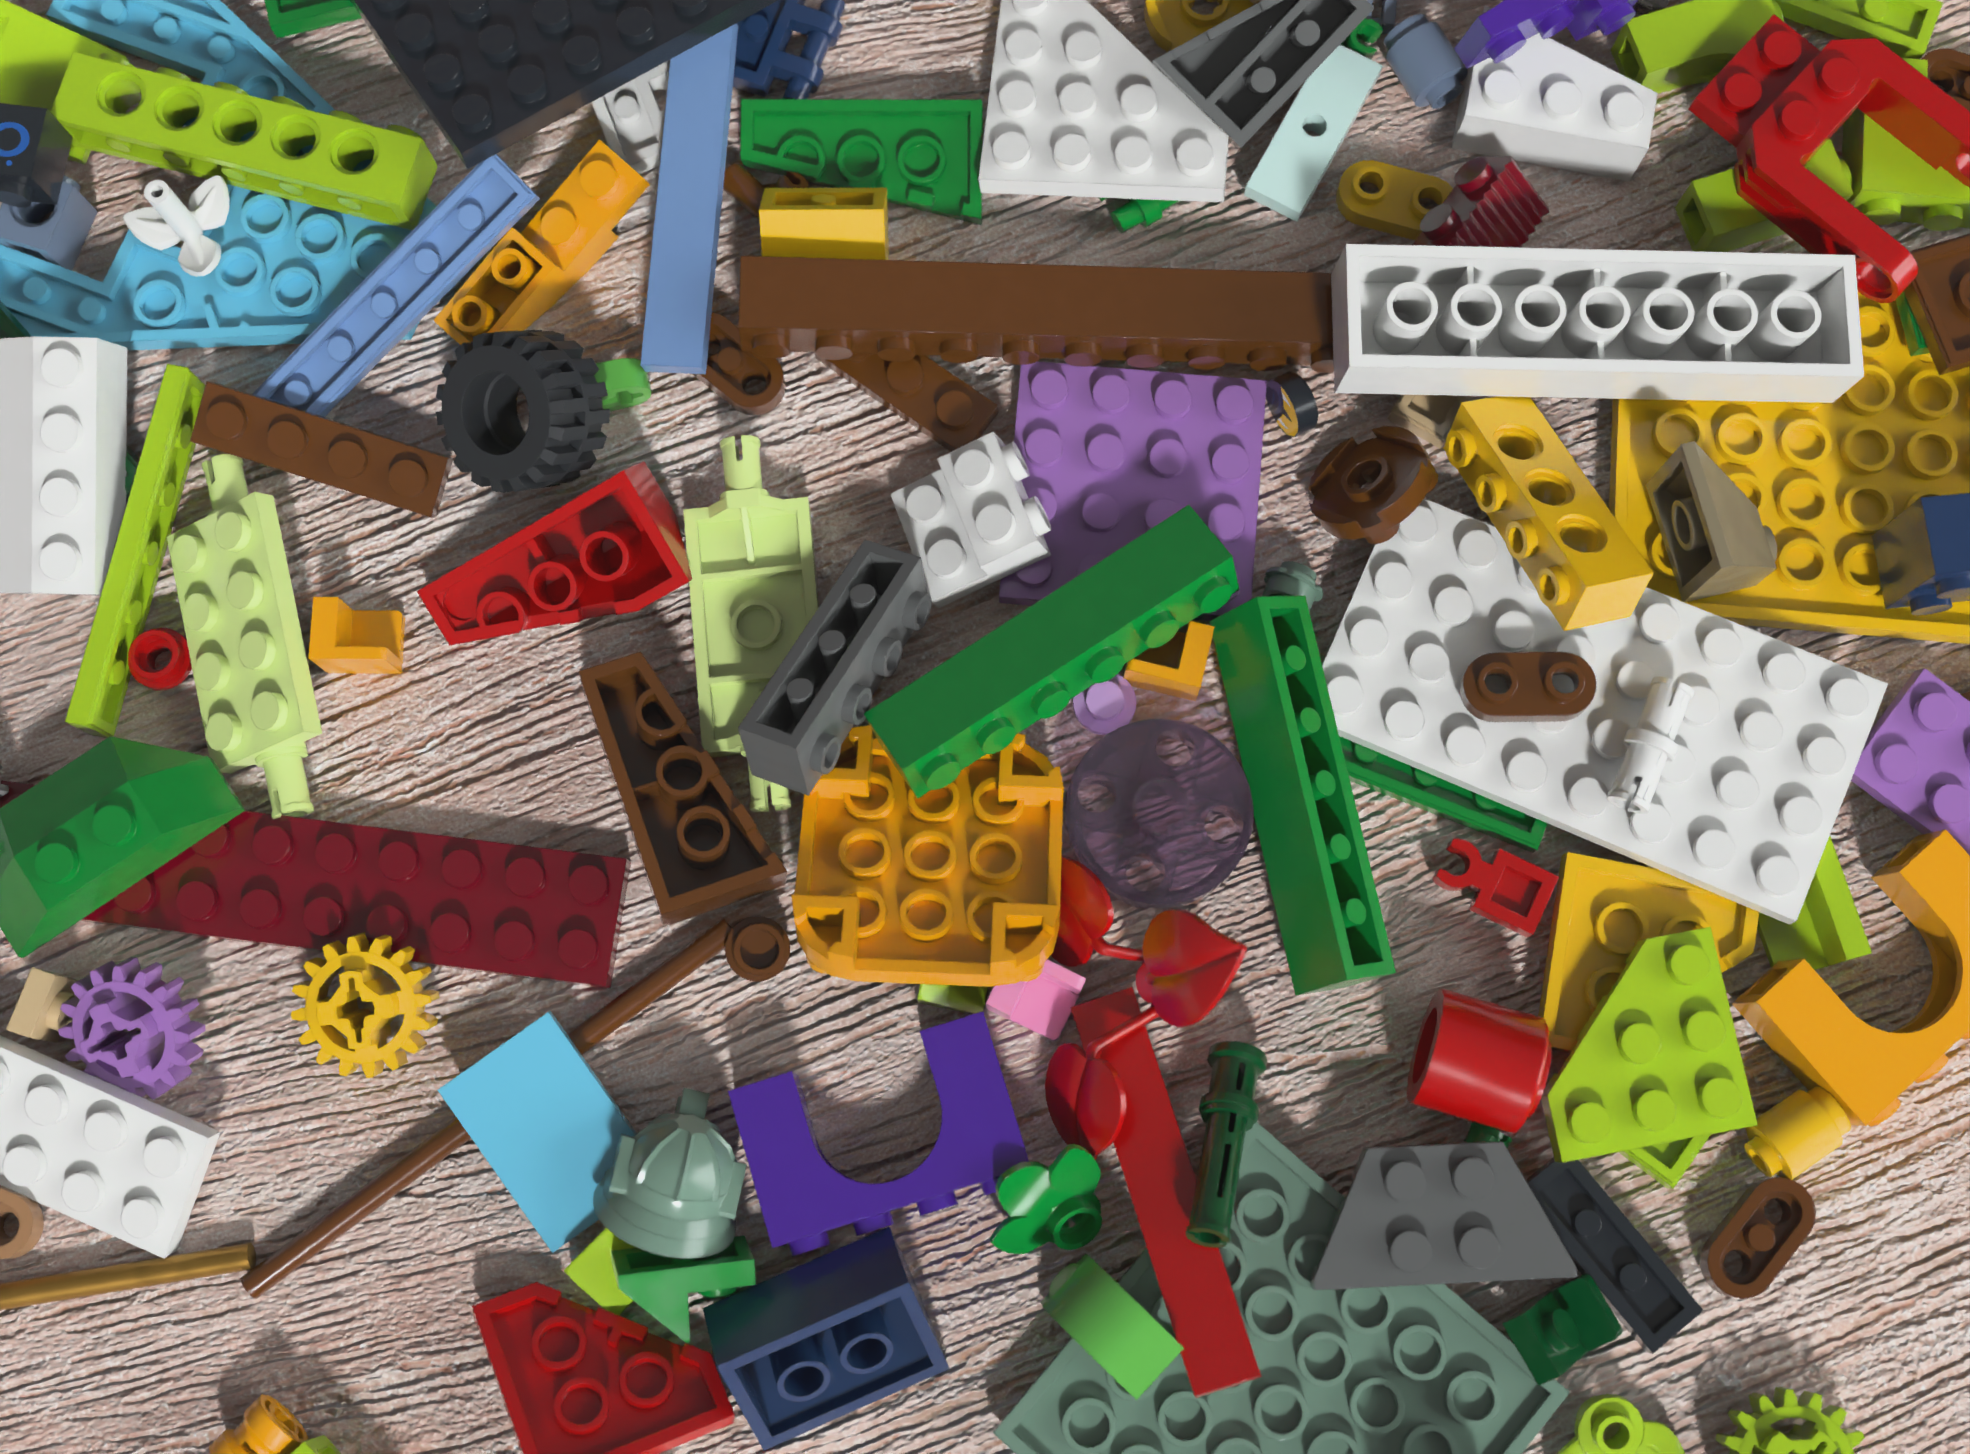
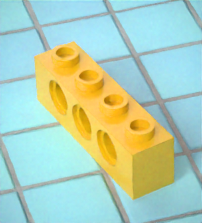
M1496 396L1462 402L1446 437L1443 449L1447 454L1449 462L1457 468L1476 497L1480 509L1486 512L1504 539L1509 553L1517 559L1537 589L1540 600L1548 606L1562 629L1566 631L1630 617L1654 572L1531 397Z

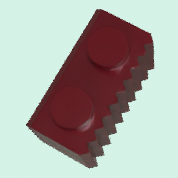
M1477 156L1466 162L1457 171L1454 177L1456 185L1444 202L1431 209L1420 222V230L1422 232L1412 245L1522 248V244L1529 241V235L1536 231L1535 226L1543 222L1542 217L1550 213L1549 208L1511 156Z

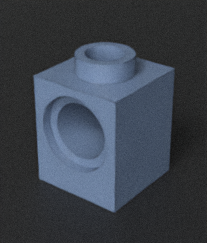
M64 175L57 205L32 202L29 207H15L2 203L0 207V244L72 271L98 211L79 192L81 186L73 179ZM53 211V213L47 220L40 223V221L46 214Z

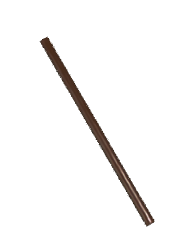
M723 917L569 1032L567 1035L581 1055L725 949L726 938L732 929ZM457 1117L242 1276L241 1283L248 1294L254 1299L259 1298L470 1140L471 1137Z

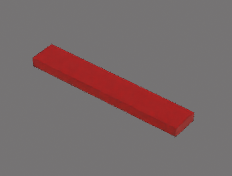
M1133 987L1070 1007L1085 1052L1093 1040L1141 1013ZM1146 1025L1105 1048L1099 1059L1108 1061L1117 1070L1126 1093L1125 1119L1119 1135L1113 1143L1176 1340L1184 1348L1180 1353L1194 1396L1198 1398L1262 1376L1219 1247L1202 1246L1192 1242L1186 1236L1197 1179Z

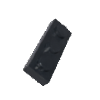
M1553 1157L1526 1179L1527 1184L1578 1271L1582 1275L1589 1274L1593 1278L1612 1312L1645 1352L1654 1354L1704 1311L1579 1160L1559 1163L1555 1162Z

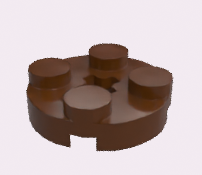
M1382 426L1371 429L1376 438L1368 439L1360 444H1357L1353 437L1345 440L1331 450L1315 469L1309 484V490L1313 494L1314 500L1313 504H1309L1312 513L1329 534L1347 540L1365 538L1370 544L1384 543L1397 533L1400 522L1406 519L1420 505L1426 494L1435 488L1439 476L1430 461L1428 453L1414 433L1398 426ZM1366 482L1372 483L1367 487L1361 488Z

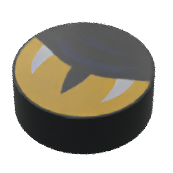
M1288 371L1266 383V399L1269 409L1278 426L1286 435L1296 437L1316 426L1318 421L1317 404L1311 389L1301 376Z

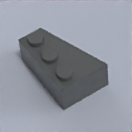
M1262 0L1154 59L1152 63L1228 135V141L1235 148H1242L1368 16L1374 7L1367 0Z

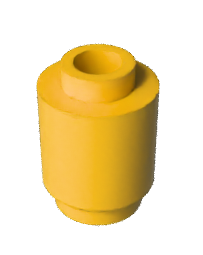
M1815 1086L1807 1092L1797 1090L1756 1119L1757 1126L1746 1127L1749 1141L1744 1144V1148L1751 1161L1764 1175L1772 1177L1777 1174L1779 1177L1792 1180L1841 1146L1843 1143L1842 1136L1851 1130V1124L1840 1104L1823 1088Z

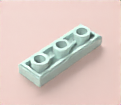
M1339 45L1306 79L1245 187L1244 196L1298 222L1378 80L1383 65ZM1313 131L1320 136H1310L1306 132Z

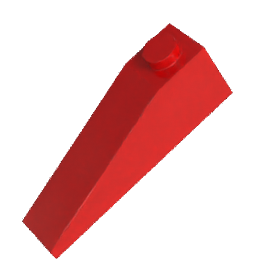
M643 461L619 472L421 588L417 593L448 644L455 645L520 633L528 629L576 623L584 619L605 615L637 612L690 582L692 575L677 516L647 464Z

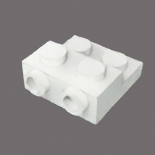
M994 431L937 458L941 467L940 470L890 493L912 553L921 557L927 592L931 596L932 603L938 608L1051 556L1043 535L1052 530L1049 519L1039 499L1036 496L1028 498L1021 481L1030 476L1025 460L1014 442L1005 445Z

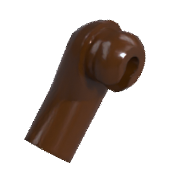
M734 163L725 170L723 190L753 217L759 219V207L765 188H809V184L802 175L796 172H788L786 176H780L777 183L762 184L740 163Z

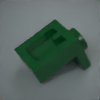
M1589 1274L1580 1275L1536 1296L1502 1323L1538 1386L1560 1377L1587 1352L1616 1340L1623 1332L1620 1323Z

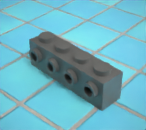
M863 541L738 727L753 776L809 796L822 774L826 775L833 770L840 755L841 744L852 727L860 725L865 720L864 713L870 710L873 694L884 677H890L894 674L900 663L902 649L914 630H921L929 618L932 599L927 594L921 557L872 541Z

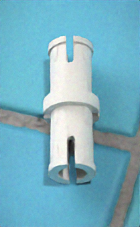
M1661 676L1652 679L1651 689L1636 728H1629L1625 735L1623 745L1627 748V752L1612 789L1607 794L1606 798L1610 803L1622 808L1624 801L1628 798L1632 785L1635 784L1637 788L1628 811L1638 814H1647L1649 812L1650 802L1665 762H1672L1678 750V745L1674 742L1689 701L1694 696V690L1688 685L1679 682L1676 691L1673 692L1669 706H1666L1664 702L1673 679Z

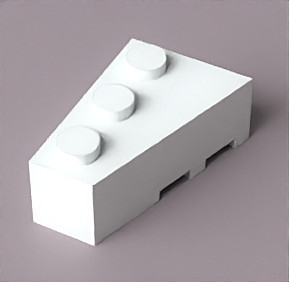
M1484 5V8H1483V11H1482L1481 14L1487 12L1488 10H1490V9H1492V8H1490V7ZM1538 33L1526 39L1525 45L1509 58L1499 63H1494L1491 58H1488L1467 69L1468 74L1463 81L1464 88L1461 92L1451 149L1488 156H1511L1515 161L1623 181H1630L1649 149L1658 93L1551 38L1542 39Z

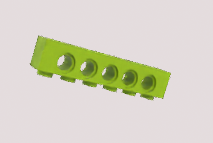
M73 52L50 111L73 137L71 144L76 147L204 179L219 175L224 178L228 185L412 231L418 225L438 167L423 138L415 131L404 126L392 124L384 129L364 124L354 115L339 110H332L327 115L307 110L300 103L283 96H273L270 101L250 96L241 88L226 82H215L213 86L191 81L184 74L169 68L160 67L157 68L156 72L137 68L127 60L108 53H102L99 58ZM138 104V106L135 109H133L130 112H127V110L131 106ZM197 117L192 124L183 127L188 120ZM255 131L251 138L239 142L245 134ZM314 145L310 152L296 157L302 148ZM373 159L365 169L353 171L355 166L361 161Z

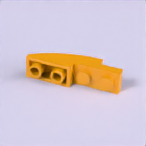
M599 139L524 230L520 233L512 227L433 321L460 345L473 342V337L482 333L526 330L566 294L619 238L612 229L649 187L650 183Z

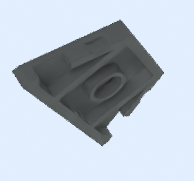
M1501 1141L1363 1147L1351 1176V1186L1345 1200L1340 1203L1331 1225L1333 1230L1318 1266H1314L1310 1276V1283L1313 1290L1571 1278L1577 1277L1576 1265L1504 1143Z

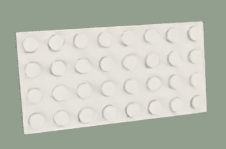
M1425 498L1406 519L1400 522L1399 530L1391 539L1384 543L1375 544L1322 665L1340 737L1789 925L1798 919L1888 686V683L1647 587L1630 617L1564 631L1548 606L1540 600L1537 589L1517 559L1509 553L1504 539L1495 526ZM1569 652L1583 658L1591 666L1596 677V692L1588 707L1579 716L1568 721L1487 722L1476 718L1465 708L1460 696V683L1468 666L1476 658L1487 653ZM1564 674L1552 676V684L1556 690L1562 693L1574 691V684L1570 677ZM1490 675L1485 678L1486 687L1491 692L1502 694L1508 690L1507 683L1501 676ZM1659 676L1673 679V682L1664 702L1666 706H1669L1673 692L1676 691L1679 682L1691 687L1694 690V696L1689 701L1674 742L1678 745L1677 753L1672 762H1665L1650 802L1649 812L1647 814L1633 813L1628 811V808L1637 788L1635 784L1632 785L1628 798L1624 801L1622 808L1610 803L1606 797L1612 789L1627 752V748L1623 745L1625 735L1629 728H1636L1651 689L1652 679Z

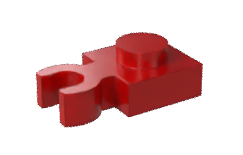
M1452 839L1448 843L1446 850L1462 858L1465 870L1462 875H1452L1448 871L1439 868L1434 873L1432 880L1445 890L1459 891L1467 888L1476 892L1469 910L1527 938L1532 936L1559 876L1501 848L1494 852L1490 863L1482 860L1478 849L1472 843L1463 839Z

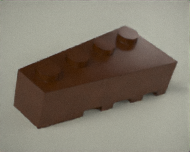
M641 651L578 671L582 690L663 927L785 886L787 870L775 852H772L756 828L757 825L743 804H740L720 774L718 766L708 751L704 750L688 726L685 717Z

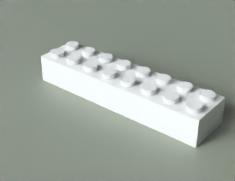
M1346 244L1331 274L1334 393L1833 403L1864 377L1855 255Z

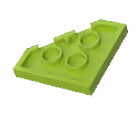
M1711 927L1639 940L1625 961L1627 965L1608 995L1602 997L1576 1038L1578 1042L1560 1071L1554 1073L1543 1091L1541 1102L1555 1162L1564 1163L1757 1126Z

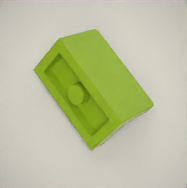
M1830 836L1797 921L1789 925L1759 912L1757 929L1771 968L1778 961L1804 958L1814 970L1872 953Z

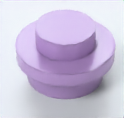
M1119 674L1104 683H1095L1073 697V711L1078 722L1086 730L1099 735H1111L1123 730L1131 722L1136 710L1134 689Z

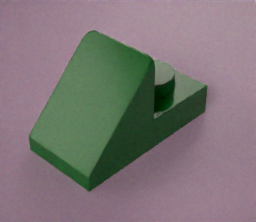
M744 1235L735 1236L732 1243L723 1251L701 1258L667 1257L639 1248L611 1251L612 1267L618 1289L686 1343L690 1342L688 1293L698 1292L706 1297H723L733 1294L737 1291L738 1287L756 1285L755 1259Z

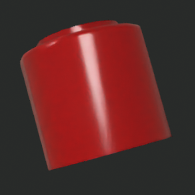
M1443 988L1437 989L1425 1012L1415 1043L1407 1082L1406 1094L1408 1103L1506 1132H1518L1527 1118L1531 1117L1535 1112L1548 1078L1552 1046L1549 1041V1029L1546 1020L1542 1017Z

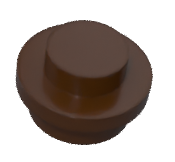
M762 916L748 917L739 921L730 930L725 941V957L730 968L740 977L750 981H765L775 977L783 970L790 955V942L783 927L776 921Z

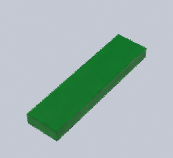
M1339 736L1350 781L1534 853L1538 850L1547 826L1546 822Z

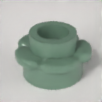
M1285 561L1280 567H1271L1265 573L1264 582L1266 587L1262 596L1305 595L1309 613L1314 601H1320L1323 598V589L1319 585H1315L1316 573L1301 563Z

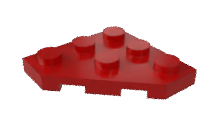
M539 1282L472 1306L473 1316L521 1454H660L734 1423L735 1414L711 1353L687 1343L684 1346L649 1333L648 1327L600 1307L596 1311L562 1297L561 1291Z

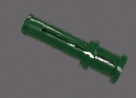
M1222 1041L1210 1046L1207 1058L1210 1067H1212L1209 1091L1201 1097L1198 1110L1203 1122L1206 1123L1186 1236L1192 1242L1206 1247H1225L1230 1242V1227L1240 1175L1239 1170L1245 1133L1258 1120L1259 1107L1254 1102L1258 1076L1265 1072L1267 1057L1264 1052L1255 1046L1238 1041Z

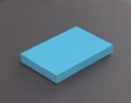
M549 1011L438 1089V1092L553 1253L599 1220L593 1207L594 1191L604 1178L605 1172L612 1167L620 1134L635 1136L637 1132L553 1013Z

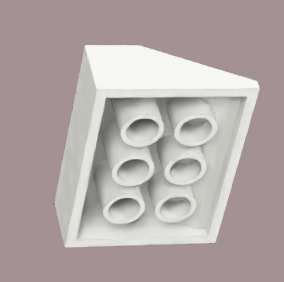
M32 336L0 338V593L101 595L126 509L127 347L99 338Z

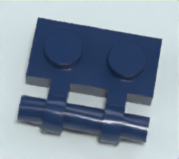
M778 0L738 22L733 87L766 98L772 81L776 77L788 82L782 99H808L810 93L818 91L824 76L821 65L829 47L836 46L843 26L840 18L846 6L843 0H822L819 9L816 10L803 6L806 0ZM793 31L807 36L800 56L785 52Z

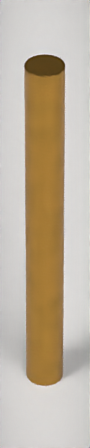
M245 1243L171 1255L165 1259L162 1257L0 1283V1310L252 1270L256 1266V1251L253 1243Z

